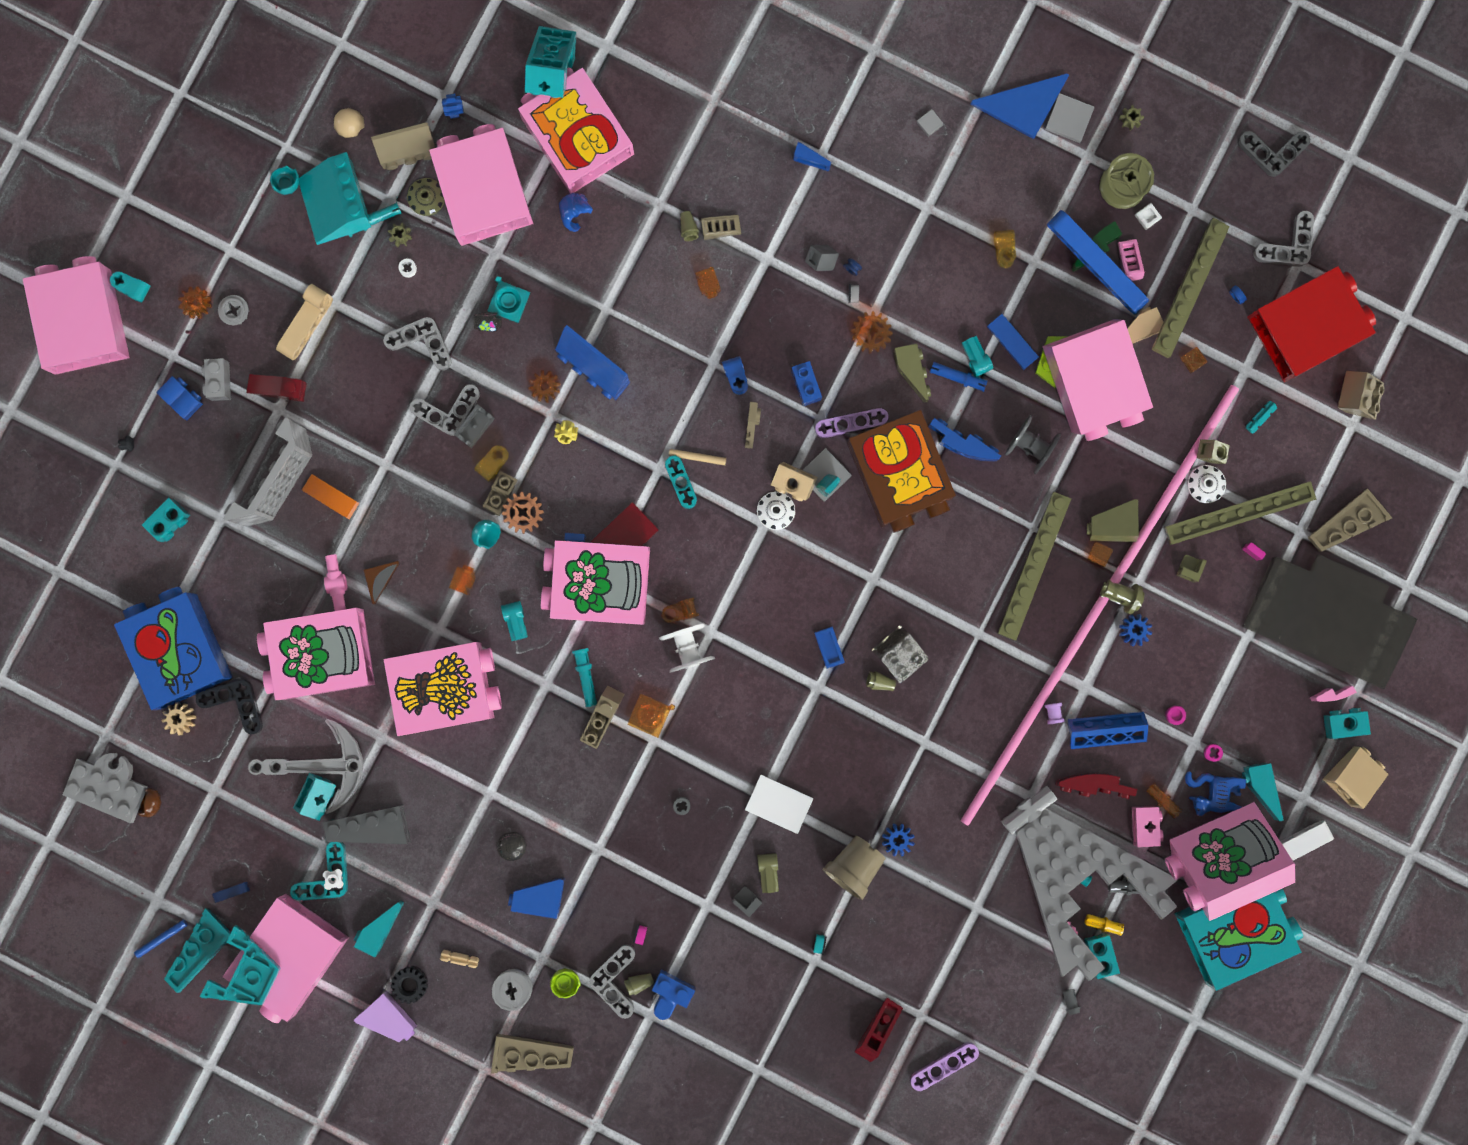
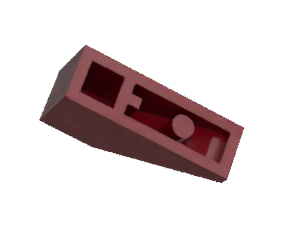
M249 374L246 393L304 402L307 383L294 378Z
M886 998L861 1037L854 1052L869 1062L875 1060L882 1051L903 1007Z

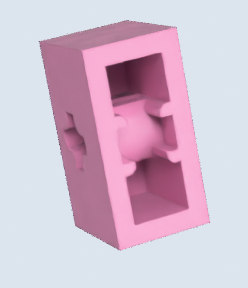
M1132 807L1134 846H1161L1163 831L1160 830V822H1162L1163 816L1159 807ZM1148 823L1152 825V827L1145 829V825H1148Z

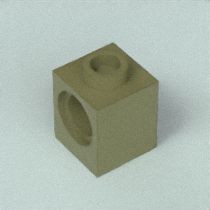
M1200 439L1197 458L1209 463L1226 464L1230 445L1217 440Z

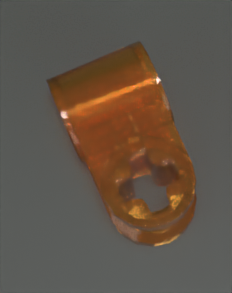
M694 597L665 607L662 611L663 621L670 624L700 616L695 609ZM668 609L674 610L676 613V617L673 620H668L665 617V612Z

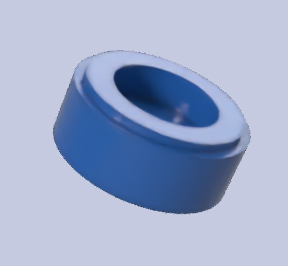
M1235 285L1229 290L1230 295L1238 304H1242L1247 300L1245 294L1238 286Z

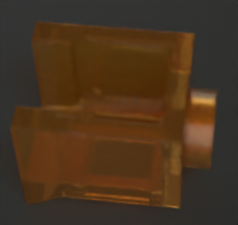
M711 267L695 273L701 294H704L707 299L718 296L721 288L714 268Z
M463 565L462 568L457 566L449 588L470 595L469 588L472 589L476 578L473 572L474 568Z

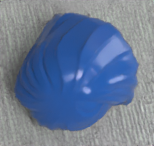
M570 193L559 202L562 223L564 227L573 232L578 231L581 227L578 223L571 222L572 218L578 217L581 213L588 212L591 214L593 210L588 204L587 197L581 193Z

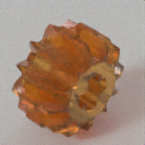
M196 286L195 289L188 287V293L182 291L184 297L178 298L182 302L179 308L184 309L182 313L185 316L189 315L191 319H194L195 316L199 319L202 318V313L207 315L208 311L206 308L212 307L208 303L212 300L210 296H207L208 292L201 290L199 286ZM196 300L198 303L194 305L192 302Z
M541 370V376H538L536 373L533 374L536 380H529L533 386L528 387L529 391H534L531 394L533 398L538 396V402H541L544 397L545 402L549 403V396L555 400L556 397L553 393L560 394V390L555 387L561 386V383L555 382L558 376H552L551 371H548L545 376L544 370ZM547 382L549 388H545V391H543L541 384Z

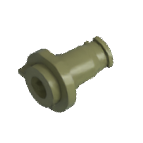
M1108 580L1107 583L1104 582L1100 596L1107 597L1111 601L1123 605L1125 613L1133 614L1142 606L1145 593L1141 585L1134 584L1130 588Z

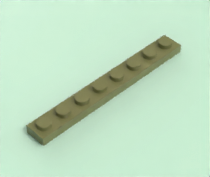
M1214 217L1210 220L1151 349L1166 358L1171 357L1230 227Z
M1310 481L1164 527L1169 544L1172 545L1317 499Z
M1052 492L997 634L1014 641L1017 640L1071 498Z

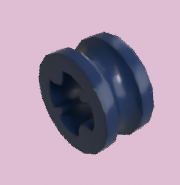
M848 258V263L844 264L843 267L850 274L857 276V271H861L862 267L855 260Z

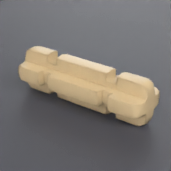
M443 950L440 957L441 961H451V963L462 966L469 965L471 968H476L479 962L478 957H469V955L457 952L451 953L448 950Z

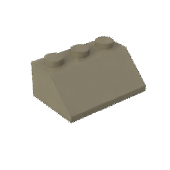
M427 122L371 137L383 169L387 170L396 169L398 165L402 164L412 165L421 159L431 160L429 150L437 148L433 132Z

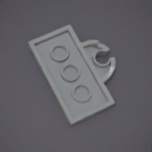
M118 753L105 754L97 759L95 764L82 759H76L63 796L128 823H134L145 795V789L148 786L131 780L133 765L130 764L125 756H121L118 759L119 766L116 769L113 768L112 762L117 758Z

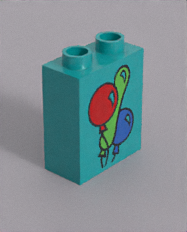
M1283 889L1277 890L1211 921L1208 920L1202 908L1193 911L1191 907H1187L1174 913L1207 986L1215 991L1220 990L1302 953L1297 943L1298 940L1303 938L1302 930L1294 917L1286 919L1281 905L1287 902Z

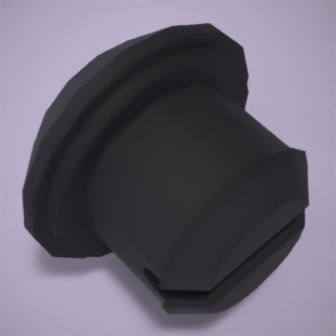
M126 435L125 438L118 440V444H121L118 445L120 450L132 452L134 449L132 437Z

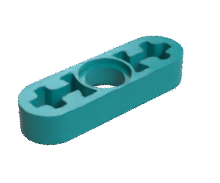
M670 456L665 462L666 470L681 506L685 509H691L696 505L697 497L681 459L677 456ZM671 460L679 462L677 469L679 472L683 470V473L672 477L671 474H675L673 467L669 468ZM679 477H683L687 481L686 486L683 488H679L675 484L676 479ZM690 488L691 491H687L688 496L694 498L691 501V505L683 503L685 496L684 493L680 495L679 491H685Z

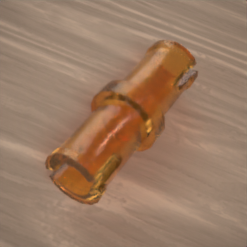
M1153 783L1146 790L1158 802L1157 805L1163 807L1173 819L1183 811L1170 799L1171 796L1169 794L1166 795L1156 783Z

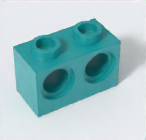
M168 498L142 526L157 541L167 542L174 536L173 532L178 527L181 528L188 522L187 518L190 514L176 500ZM173 510L178 512V516L175 519L171 518ZM162 523L164 525L163 532L158 533L157 527L159 524Z
M1103 933L1084 938L1086 946L1100 962L1106 961L1107 963L1106 968L1096 975L1095 978L1101 979L1120 974L1110 935ZM1101 942V949L1094 952V944Z

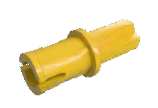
M1090 914L1086 915L1085 924L1087 926L1101 929V932L1107 931L1119 936L1123 934L1124 928H1121L1124 927L1123 923L1108 920L1107 917L1100 918Z

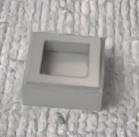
M932 109L917 120V124L928 137L943 126V122Z

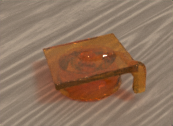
M640 694L627 725L659 738L670 710L675 709V705L671 704L668 706Z

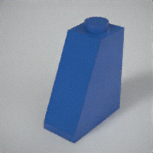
M557 878L514 891V894H510L508 906H511L512 912L557 919L565 878Z

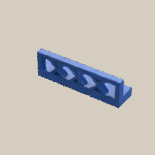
M1144 712L1068 719L1067 725L1070 732L1071 749L1147 742L1148 722ZM1137 731H1142V735L1140 736H1133L1132 734H1134ZM1117 733L1124 734L1120 738L1113 737ZM1098 735H1103V736H1104V737H1103L1102 739H1100V740H1095V739H1094V738H1095L1096 736H1098ZM1077 737L1085 738L1083 741L1075 742Z

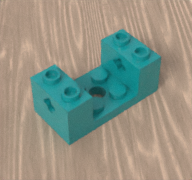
M538 27L526 62L525 92L533 95L563 98L566 90L567 68H572L575 60L576 31Z

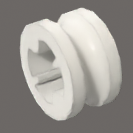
M403 259L399 263V271L402 276L409 278L415 275L417 268L414 261ZM405 264H407V266L411 264L412 270L410 272H408V270L407 272H404L405 269L403 266Z

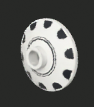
M1200 466L1194 469L1188 478V490L1191 496L1199 502H1215L1225 492V477L1214 466ZM1207 480H1210L1212 483L1210 487L1206 486Z
M771 492L763 496L759 501L757 515L765 527L772 530H780L792 522L795 515V506L791 498L786 494ZM774 507H779L780 512L778 514L773 512Z

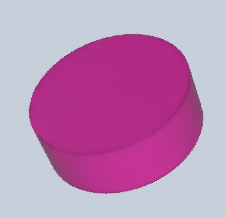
M1171 706L1167 709L1165 716L1170 724L1180 725L1186 719V712L1180 706Z

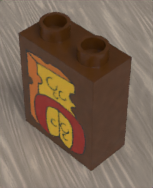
M921 410L849 438L847 446L880 527L890 524L893 533L915 525L912 515L926 510L929 519L950 511L947 501L954 498L956 494Z

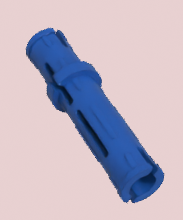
M933 362L932 367L937 369L931 368L930 370L932 374L964 384V387L970 386L984 392L988 380L972 376V373L968 372L967 374Z

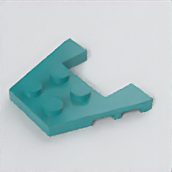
M235 925L226 943L244 951L228 987L209 979L200 997L263 1005L281 967L239 926Z

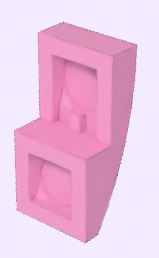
M1345 686L1336 692L1332 688H1326L1310 697L1311 701L1319 702L1335 701L1357 692L1353 686Z

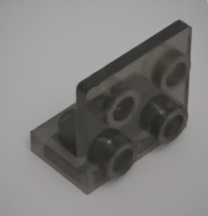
M901 625L872 649V652L885 664L899 683L906 680L929 659L911 634Z

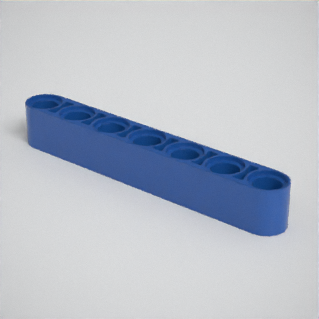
M1060 210L1047 223L1048 228L1132 314L1137 315L1149 302L1146 295L1067 213Z

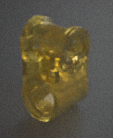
M1014 230L995 231L994 245L997 263L1002 268H1009L1013 265L1016 258ZM1004 255H1007V257L1010 258L1009 261L1006 260Z
M494 446L480 460L474 470L490 482L508 460L509 453L507 449L502 446ZM496 451H499V452L503 451V452H502V455H503V458H502V459H500V458H497V459H496V457H497V455L495 454Z

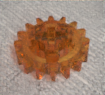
M872 311L871 316H868L867 312H864V318L858 316V322H853V326L856 329H851V333L855 334L852 337V341H858L855 346L859 347L861 345L862 352L867 348L869 354H871L873 349L878 353L880 346L883 349L886 348L884 342L890 343L891 339L887 336H892L893 332L888 331L892 325L886 324L888 318L881 319L882 313L875 316V312ZM869 321L866 327H860L864 322ZM876 322L880 323L883 328H880ZM871 326L873 332H875L874 336L872 337V340L869 333ZM861 337H864V338L866 339L867 343H865V342L861 339ZM883 337L879 343L875 344L877 338Z

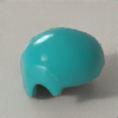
M287 165L277 168L270 177L273 190L282 195L292 194L297 190L300 183L297 170Z
M481 520L472 529L471 539L478 547L490 549L500 537V526L491 520Z

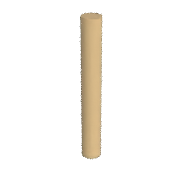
M670 449L669 456L719 465L726 464V458L675 449Z

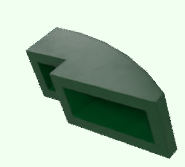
M1114 221L1096 234L1092 240L1106 254L1110 250L1107 245L1119 239L1122 232ZM1077 258L1071 269L1074 272L1085 265Z

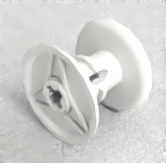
M704 624L684 628L659 637L660 640L674 638L677 647L675 651L679 653L682 665L671 668L670 673L715 659L713 656L700 659L697 650L699 645L695 643L692 632L702 629Z

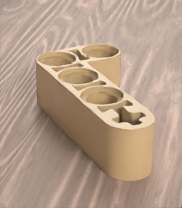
M310 284L303 294L304 304L276 347L278 352L291 360H295L299 356L333 302V298L328 293L313 284Z

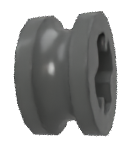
M678 797L673 804L674 811L679 815L687 814L691 807L690 801L686 797ZM685 801L687 809L678 810L679 806H676V804Z

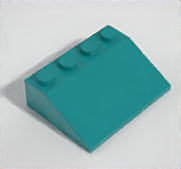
M347 152L327 158L299 178L301 193L317 245L372 227L356 172Z

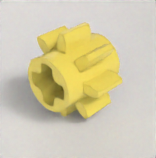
M563 420L561 425L556 424L554 437H558L560 443L570 444L572 440L576 441L578 427H575L571 421Z

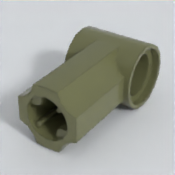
M777 853L757 855L759 872L761 873L762 893L778 892Z

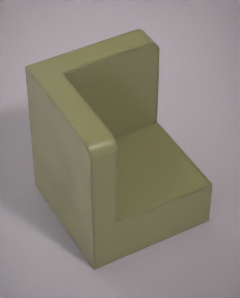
M1184 555L1176 575L1193 583L1199 582L1207 560H1199L1189 555Z

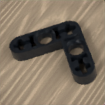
M239 680L197 694L196 704L200 708H211L236 700L245 732L257 734L262 730V719L252 685L249 681ZM241 684L243 686H247V689L244 690L245 696L250 695V699L240 700V697H244L243 692L238 691V688L241 687ZM222 689H227L229 692V696L225 700L219 696V692ZM204 694L206 697H215V699L208 700L207 705L206 703L201 702V699L204 698ZM245 702H250L253 705V709L249 713L243 710ZM255 714L256 717H251L253 723H257L258 725L255 727V731L253 729H249L251 720L250 718L246 719L245 716Z

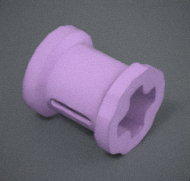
M1062 703L1044 705L1048 712L1049 720L1047 724L1065 722L1061 714Z

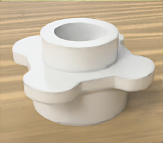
M340 869L332 872L327 870L323 873L325 889L330 890L334 887H343L344 883Z

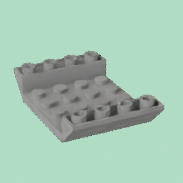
M287 417L279 421L275 434L288 441V444L283 445L280 449V457L271 464L269 475L260 482L258 493L256 496L253 495L248 502L249 507L236 502L229 504L224 511V520L248 527L274 519L312 457L309 438L305 428Z

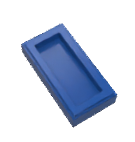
M833 627L815 632L814 634L826 669L845 663Z

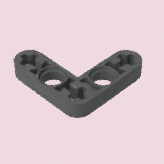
M1247 131L1239 137L1238 145L1267 175L1275 177L1310 144L1311 139L1308 133L1298 132L1275 154L1255 133ZM1249 137L1251 139L1250 143L1245 144V139ZM1302 137L1304 139L1303 143L1295 148L1294 145ZM1257 144L1258 146L1252 151L1251 148ZM1288 149L1292 152L1291 159L1283 156L1284 150ZM1257 150H1264L1266 157L1264 159L1258 158L1256 155ZM1270 157L1271 160L1267 164H1265L1264 162L1267 161ZM1277 164L1278 167L1273 171L1271 169L1272 165Z

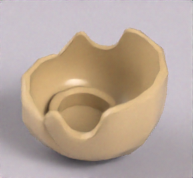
M342 109L334 117V129L345 138L357 136L360 130L364 128V117L354 109Z

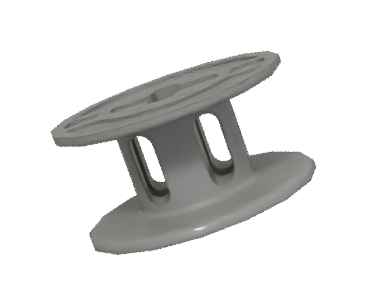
M508 969L502 972L496 978L492 987V997L495 1003L501 1009L507 1011L522 1008L528 1002L532 993V982L529 976L518 969ZM510 982L512 983V987H516L517 989L514 992L515 997H513L512 991H508V989L510 988Z

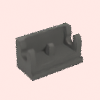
M477 404L454 435L472 449L495 418Z

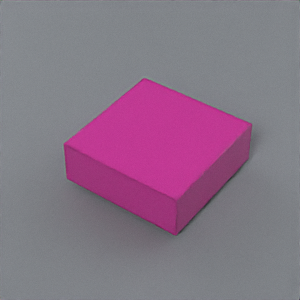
M1247 543L1242 548L1243 551L1256 561L1262 560L1266 555L1263 550L1253 543Z

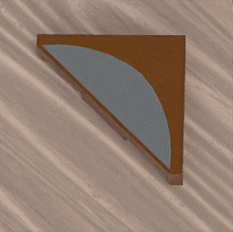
M399 561L364 570L372 604L377 603L398 565H400Z

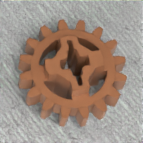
M521 492L520 497L513 494V500L507 498L509 504L503 505L506 511L502 512V515L507 516L503 521L504 523H510L509 529L515 527V533L521 529L522 533L525 534V529L532 532V526L539 527L536 522L543 520L539 515L544 514V511L539 510L542 504H536L537 497L531 499V493H528L527 497H525L523 492ZM522 500L528 501L526 504L519 505L517 503L518 501ZM533 507L536 510L535 518L530 513ZM511 508L515 511L513 519L510 517ZM518 509H526L528 518L525 516L519 517ZM526 521L528 523V525L525 526L517 525L519 522Z

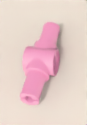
M336 554L325 556L328 572L326 574L327 577H324L326 592L330 594V597L332 596L335 611L345 610L344 594L347 591L345 574L339 571Z

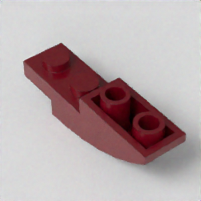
M1078 774L1065 777L1055 783V785L1060 786L1061 791L1071 793L1073 789L1079 791L1078 795L1090 797L1091 794L1096 795L1098 788H1100L1099 792L1111 794V791L1118 792L1119 797L1129 799L1130 795L1136 797L1137 793L1135 788L1119 785L1120 777L1108 774Z

